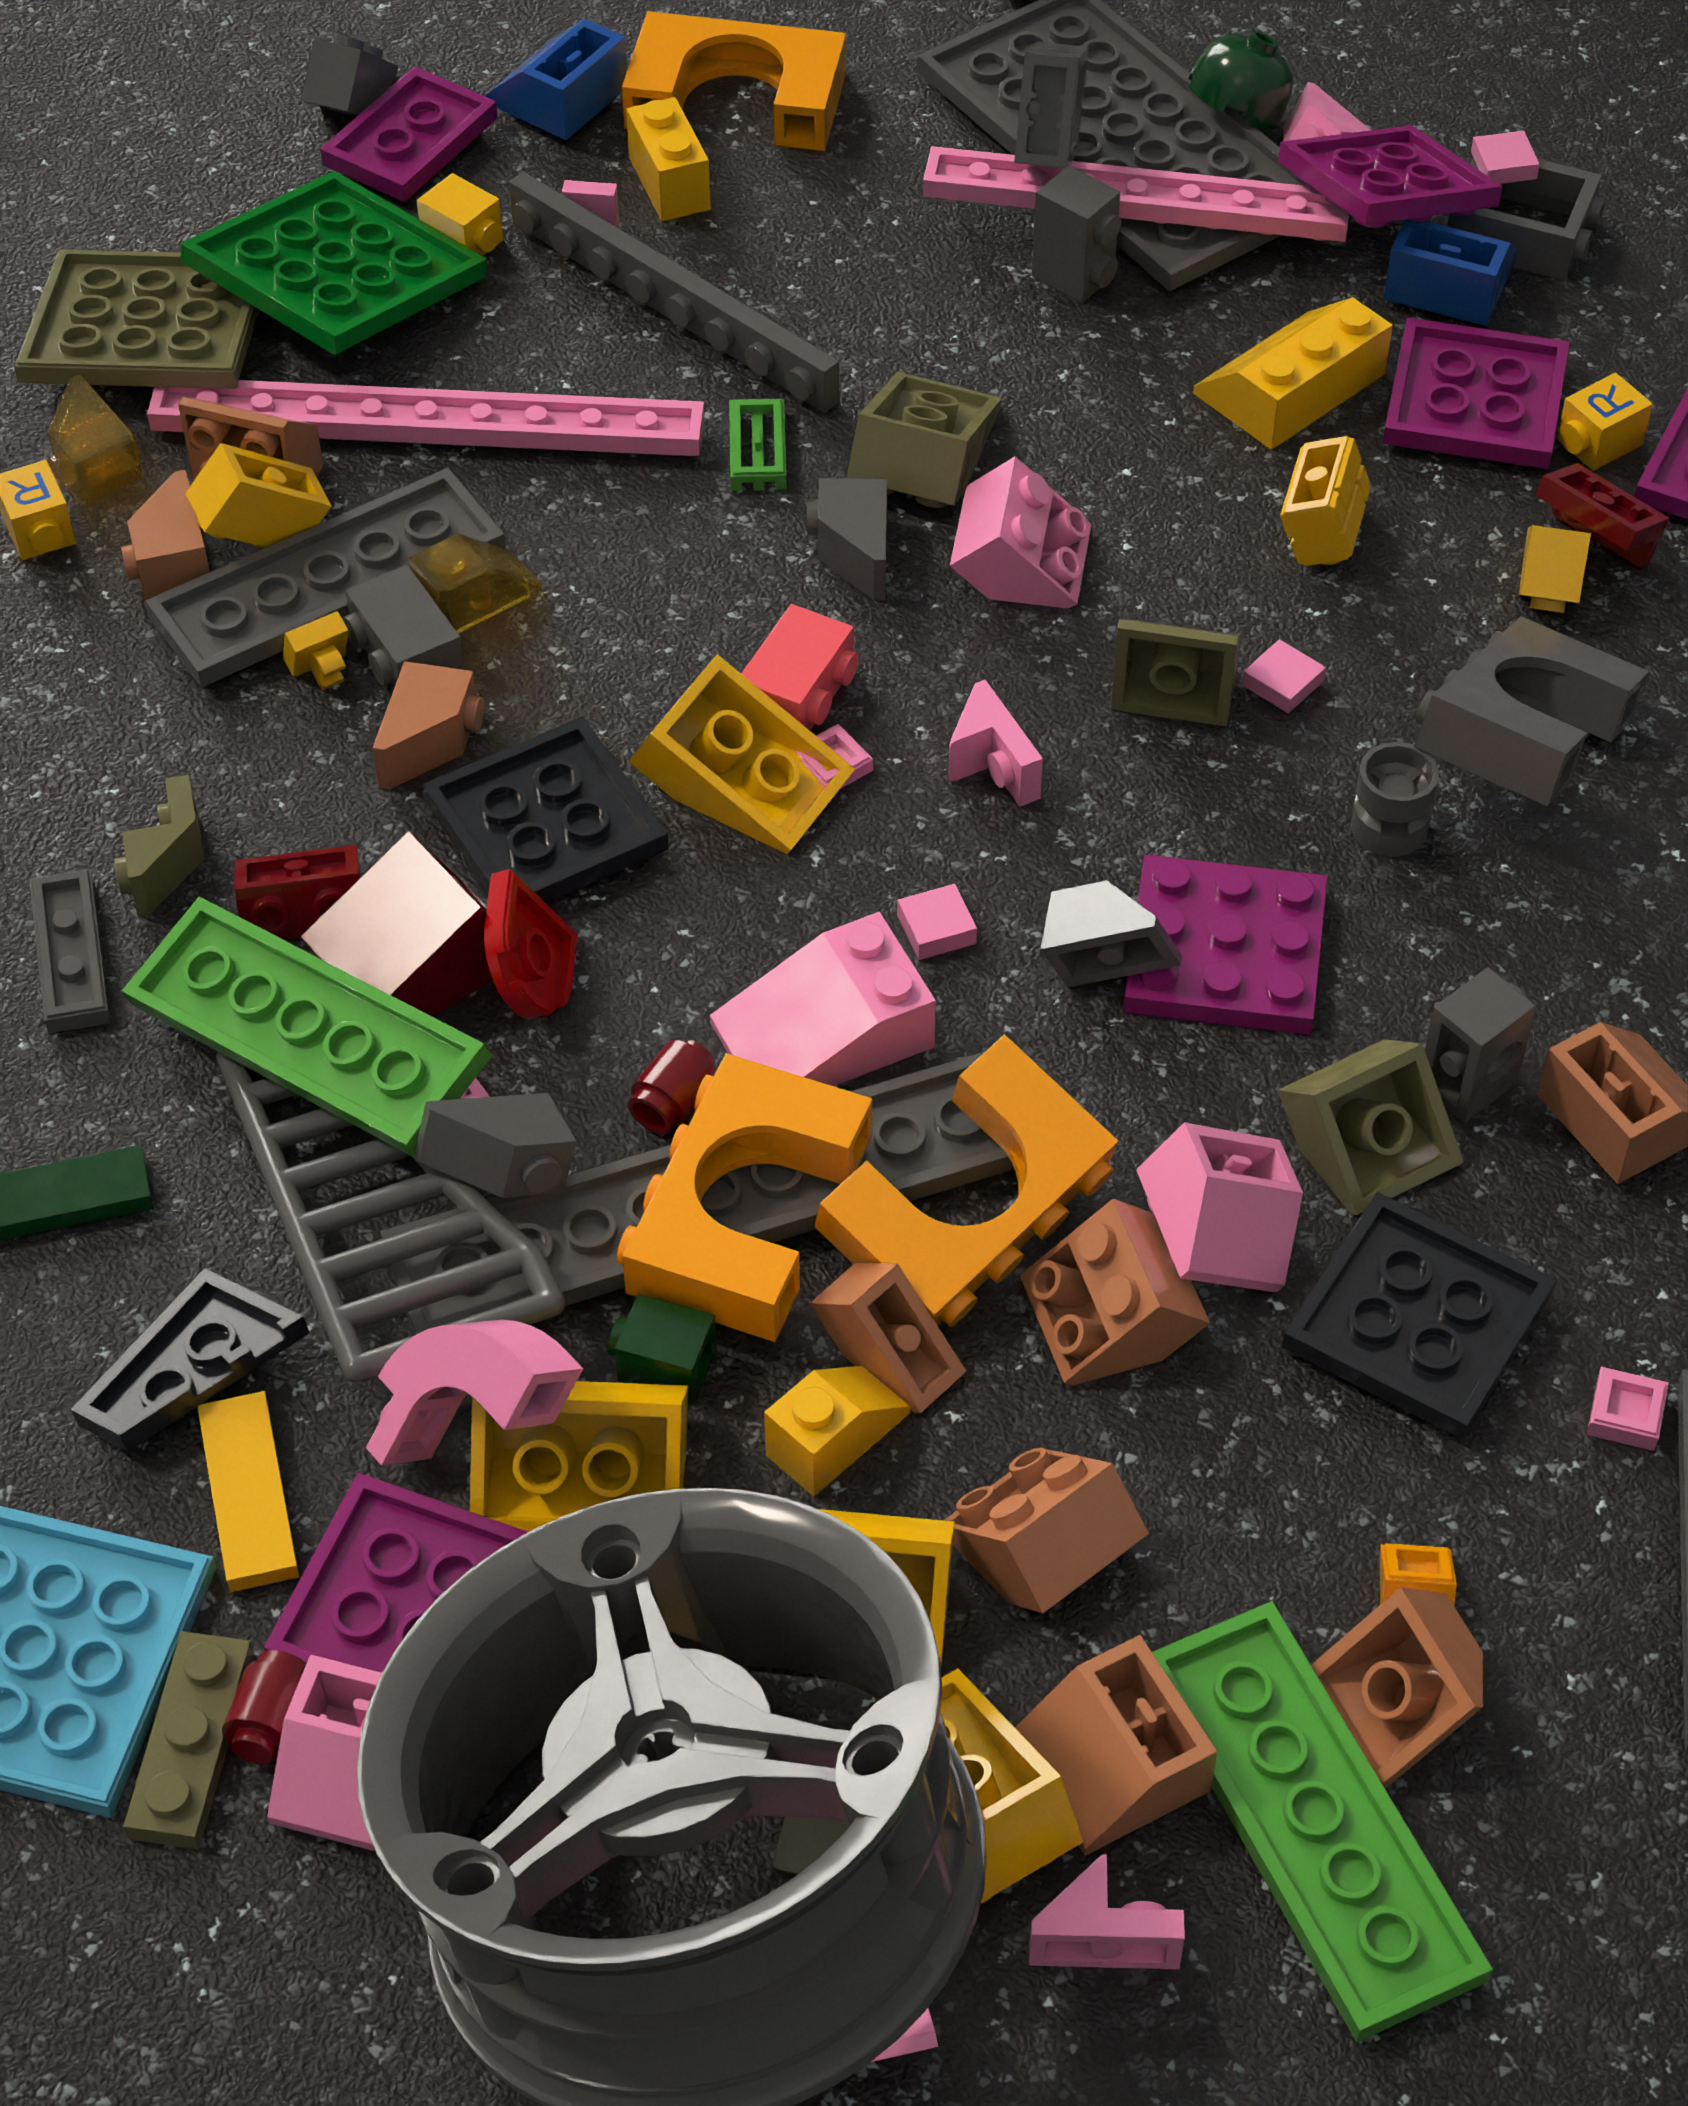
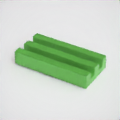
M784 399L729 400L731 491H742V483L753 482V491L764 490V482H775L776 490H787ZM741 413H752L753 466L742 467ZM763 413H774L775 466H764Z

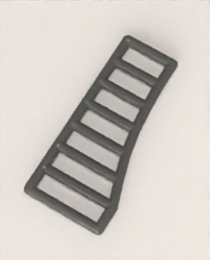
M217 1051L216 1059L339 1365L348 1381L360 1383L378 1377L393 1353L413 1337L410 1336L364 1352L355 1329L522 1273L533 1294L532 1296L446 1325L492 1320L518 1321L531 1325L562 1313L565 1308V1298L543 1251L499 1213L471 1184L418 1162L416 1156L413 1158L425 1174L307 1212L299 1192L410 1155L381 1139H376L289 1168L281 1148L325 1135L353 1124L323 1108L270 1124L263 1106L296 1096L297 1094L268 1078L253 1082L246 1066ZM443 1195L462 1212L329 1257H325L317 1238L318 1236ZM483 1233L504 1250L503 1252L347 1304L344 1303L336 1282Z

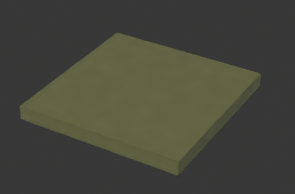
M60 249L54 260L14 366L17 383L236 389L259 309L182 263L181 253Z

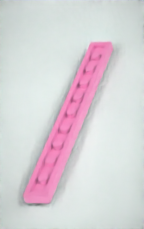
M239 380L236 389L154 387L147 413L151 431L184 432L178 404L182 397L314 424L317 425L320 439L700 456L705 420L704 402L247 380Z

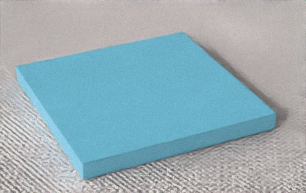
M0 1506L1 1791L108 1818L113 1817L158 1710L180 1632L191 1631L216 1571L213 1556Z

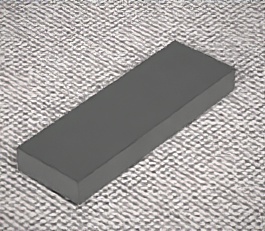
M91 869L30 878L29 884L44 1021L48 1034L111 1024L95 886Z

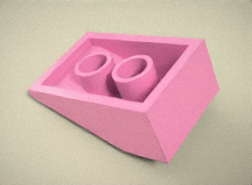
M877 912L820 934L710 1015V1024L728 1054L836 1086L934 1048L936 1000L881 913Z

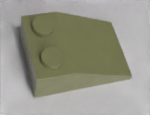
M897 372L858 414L847 478L887 479V494H891L895 490L914 495L918 503L934 508H943L948 506V504L955 506L964 494L966 486L969 485L999 412L1002 398Z

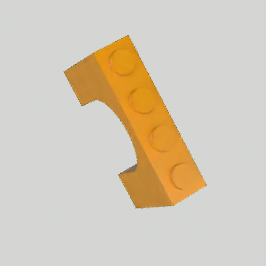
M647 11L622 85L624 129H627L626 108L647 104L653 100H664L676 97L679 105L683 108L689 93L700 84L723 76H747L762 80L777 90L774 101V146L825 151L846 78V33Z
M1005 1034L959 1075L952 1101L1004 1150L1012 1162L1018 1181V1198L1009 1209L990 1221L976 1225L960 1226L937 1221L917 1209L866 1160L819 1204L814 1227L852 1264L898 1263L937 1326L943 1321L949 1327L957 1324L976 1304L978 1298L973 1293L989 1277L996 1284L1006 1278L1024 1257V1254L1019 1249L1035 1234L1041 1240L1049 1237L1063 1223L1070 1212L1064 1206L1080 1191L1087 1198L1093 1195L1114 1172V1168L1109 1162L1119 1141Z
M726 1053L715 1075L707 1074L703 1078L696 1095V1112L690 1124H681L676 1130L670 1147V1163L663 1176L655 1174L651 1179L644 1198V1214L637 1227L629 1225L623 1233L617 1251V1263L623 1265L626 1294L636 1297L638 1294L714 1314L715 1323L775 1342L800 1291L799 1252L736 1232L719 1224L703 1209L700 1204L701 1199L709 1187L723 1175L735 1169L755 1164L780 1165L841 1184L857 1170L872 1139V1098Z

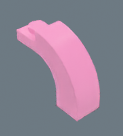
M492 1320L442 1325L427 1329L416 1334L401 1345L386 1362L378 1375V1378L393 1393V1396L383 1408L380 1414V1421L366 1449L381 1466L432 1459L456 1411L467 1394L474 1397L504 1430L553 1424L583 1368L556 1340L543 1331L518 1321Z

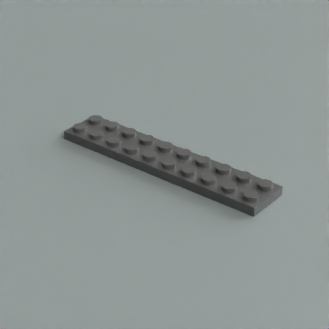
M984 1052L850 1091L872 1098V1139L858 1168L867 1160L909 1201L1014 1170L1013 1164L1004 1150L952 1101L959 1075ZM671 1145L570 1174L567 1177L564 1193L510 1198L496 1196L486 1200L543 1251L565 1298V1306L625 1288L623 1265L617 1263L619 1243L626 1228L629 1225L637 1227L644 1214L643 1203L648 1185L655 1174L664 1175L670 1163L669 1153ZM755 1164L735 1169L720 1177L705 1192L700 1204L708 1215L719 1224L736 1232L775 1243L817 1230L814 1225L819 1204L840 1184L780 1165ZM458 1208L382 1230L380 1231L381 1239L462 1212ZM483 1233L390 1264L389 1266L395 1284L398 1287L503 1252L504 1250ZM522 1273L406 1312L413 1335H416L427 1329L446 1325L532 1296L533 1294Z

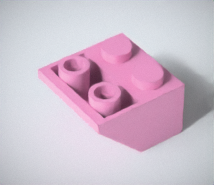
M1015 456L966 486L950 567L990 600L1069 609L1078 603L1092 524L1078 508L1071 506L1056 493L1041 475L1030 470Z
M1184 1122L1136 1169L1146 1193L1149 1208L1155 1215L1179 1277L1181 1279L1277 1293L1285 1286L1303 1197V1191L1281 1141Z
M310 1655L283 1722L267 1814L269 1824L375 1851L365 1828L359 1802L357 1761L360 1735L367 1708L382 1674L381 1672Z

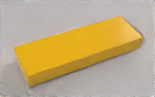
M265 1391L197 1406L226 1581L230 1593L300 1578Z

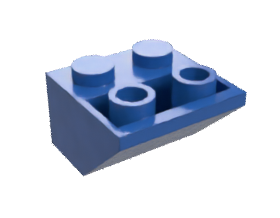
M584 18L547 42L485 94V97L496 101L498 109L564 140H568L622 93V85L627 73L625 36Z
M1405 219L1391 248L1383 300L1487 326L1516 261L1517 250L1510 242L1427 221L1417 222Z

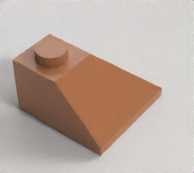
M1400 1587L1311 1664L1385 1789L1483 1708V1651L1447 1594Z

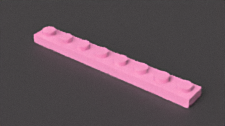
M931 146L923 179V197L947 201L994 204L1001 207L1013 206L1035 209L1036 192L1065 168L1014 163L1015 155ZM1072 161L1070 164L1071 167L1120 191V218L1153 221L1159 224L1172 223L1200 226L1209 229L1256 232L1263 235L1275 234L1303 237L1318 241L1346 242L1349 213L1340 206L1326 201L1325 196L1312 186Z

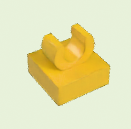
M336 611L285 633L283 660L293 678L312 670L322 690L344 682V677L340 671L346 667L342 657L346 656L348 628L339 612Z

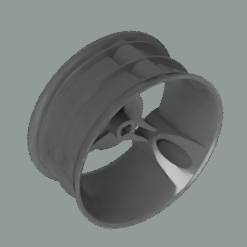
M670 1489L636 1494L599 1503L564 1515L531 1530L498 1549L467 1571L422 1614L393 1653L379 1678L367 1708L358 1751V1797L365 1828L377 1856L396 1887L419 1912L428 1933L429 1955L437 1989L452 2023L464 2042L489 2071L513 2090L541 2106H793L835 2086L869 2064L896 2042L926 2011L947 1983L965 1951L977 1921L984 1893L987 1865L984 1821L977 1792L966 1765L946 1735L943 1717L940 1712L942 1699L941 1663L933 1628L923 1603L904 1572L879 1546L863 1533L840 1519L800 1502L775 1495L738 1489ZM744 1667L790 1669L821 1675L860 1689L872 1695L878 1701L853 1725L851 1730L831 1729L772 1714L761 1685ZM544 1742L542 1748V1774L544 1781L494 1832L481 1842L466 1838L478 1814L499 1785L521 1761ZM744 1817H824L848 1822L849 1828L820 1858L793 1879L766 1896L738 1910L695 1926L663 1934L634 1938L586 1939L558 1936L537 1931L531 1918L551 1899L616 1856L654 1857L685 1851L714 1839Z

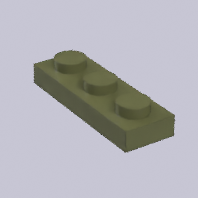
M180 1632L123 1826L128 1840L200 1849L229 1745L222 1735V1726L244 1671L252 1663L254 1656L250 1640Z

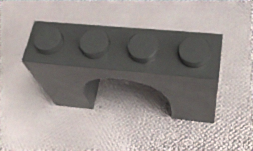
M1520 616L1503 632L1497 630L1482 651L1474 650L1462 669L1459 671L1451 670L1443 685L1437 691L1430 689L1419 705L1415 722L1422 725L1415 748L1548 807L1570 784L1587 733L1612 742L1631 723L1649 671Z

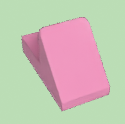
M982 680L975 683L950 741L949 780L956 781L988 768L995 784L1000 788L1006 787L1019 807L1041 799L1043 758L988 682Z
M1102 1854L1032 1920L1029 1966L1180 1969L1185 1940L1184 1910L1165 1909L1161 1904L1150 1901H1136L1128 1903L1122 1908H1108L1107 1854Z

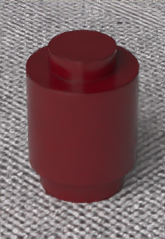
M668 1041L631 1087L632 1097L628 1100L627 1106L633 1118L647 1130L659 1135H666L672 1128H678L681 1124H684L695 1111L696 1095L703 1078L707 1074L714 1076L717 1071L711 1053L695 1041Z
M268 1650L260 1653L256 1662L246 1667L222 1726V1735L231 1745L233 1753L239 1758L254 1764H268L272 1760H277L284 1718L307 1664L299 1657L283 1651Z

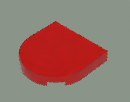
M510 869L493 873L490 878L484 927L485 953L492 979L503 1000L517 1015L528 1020L549 1016L557 1008L565 1006L570 997L578 934Z

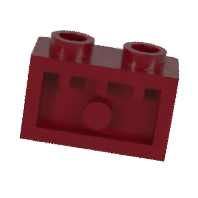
M1578 463L1543 475L1535 494L1538 498L1552 505V513L1556 518L1579 532L1591 533V539L1637 567H1643L1650 563L1670 519Z
M357 845L235 860L234 890L239 917L283 940L302 938L301 936L361 878Z

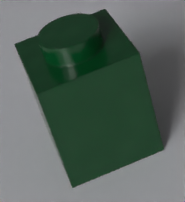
M638 1294L628 1318L619 1316L616 1320L609 1340L608 1354L616 1358L618 1383L688 1386V1404L695 1406L717 1352L715 1315Z

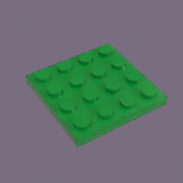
M332 171L181 243L182 263L333 355L354 346L486 277V258L336 171Z

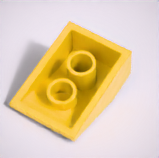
M718 654L628 761L675 801L784 854H788L855 770L847 761ZM796 750L816 759L827 771L833 768L839 771L828 785L823 788L816 776L799 760L803 759Z
M956 1669L941 1678L942 1699L940 1712L943 1717L946 1735L966 1765L977 1792L982 1812L987 1850L985 1886L981 1903H984L995 1894L1039 1868L1050 1864L1056 1858L1084 1841L1061 1776L959 1669Z

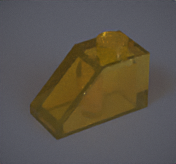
M80 374L70 378L48 430L53 456L48 458V464L59 486L63 489L69 486L85 505L142 478L143 473L135 436Z
M458 533L408 557L410 569L458 634L542 591L541 582L510 550Z

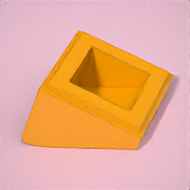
M1381 1544L1380 1604L1400 1587L1447 1594L1452 1604L1455 1605L1457 1582L1451 1549L1447 1547Z

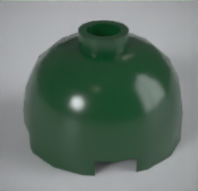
M1253 30L1249 37L1231 34L1219 37L1209 44L1198 58L1188 79L1192 80L1189 89L1200 100L1216 111L1223 114L1226 107L1237 112L1249 114L1246 125L1269 130L1276 128L1288 105L1292 93L1293 76L1286 60L1276 52L1279 46L1278 42L1262 32Z

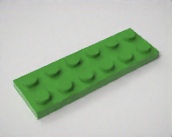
M200 896L122 990V993L131 1005L412 1157H415L414 1152L426 1101L460 1099L492 1057L485 1044Z
M1273 1601L1152 1652L1217 1750L1212 1789L1356 2042L1362 2041L1489 1982L1493 1968Z

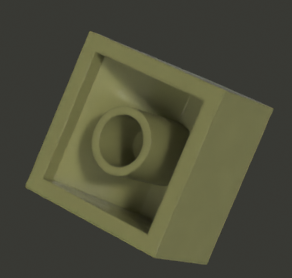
M1119 619L1111 710L1227 727L1237 677L1242 635Z
M1383 1039L1278 1090L1299 1150L1352 1215L1363 1213L1377 1192L1393 1198L1464 1163L1427 1055L1421 1043Z

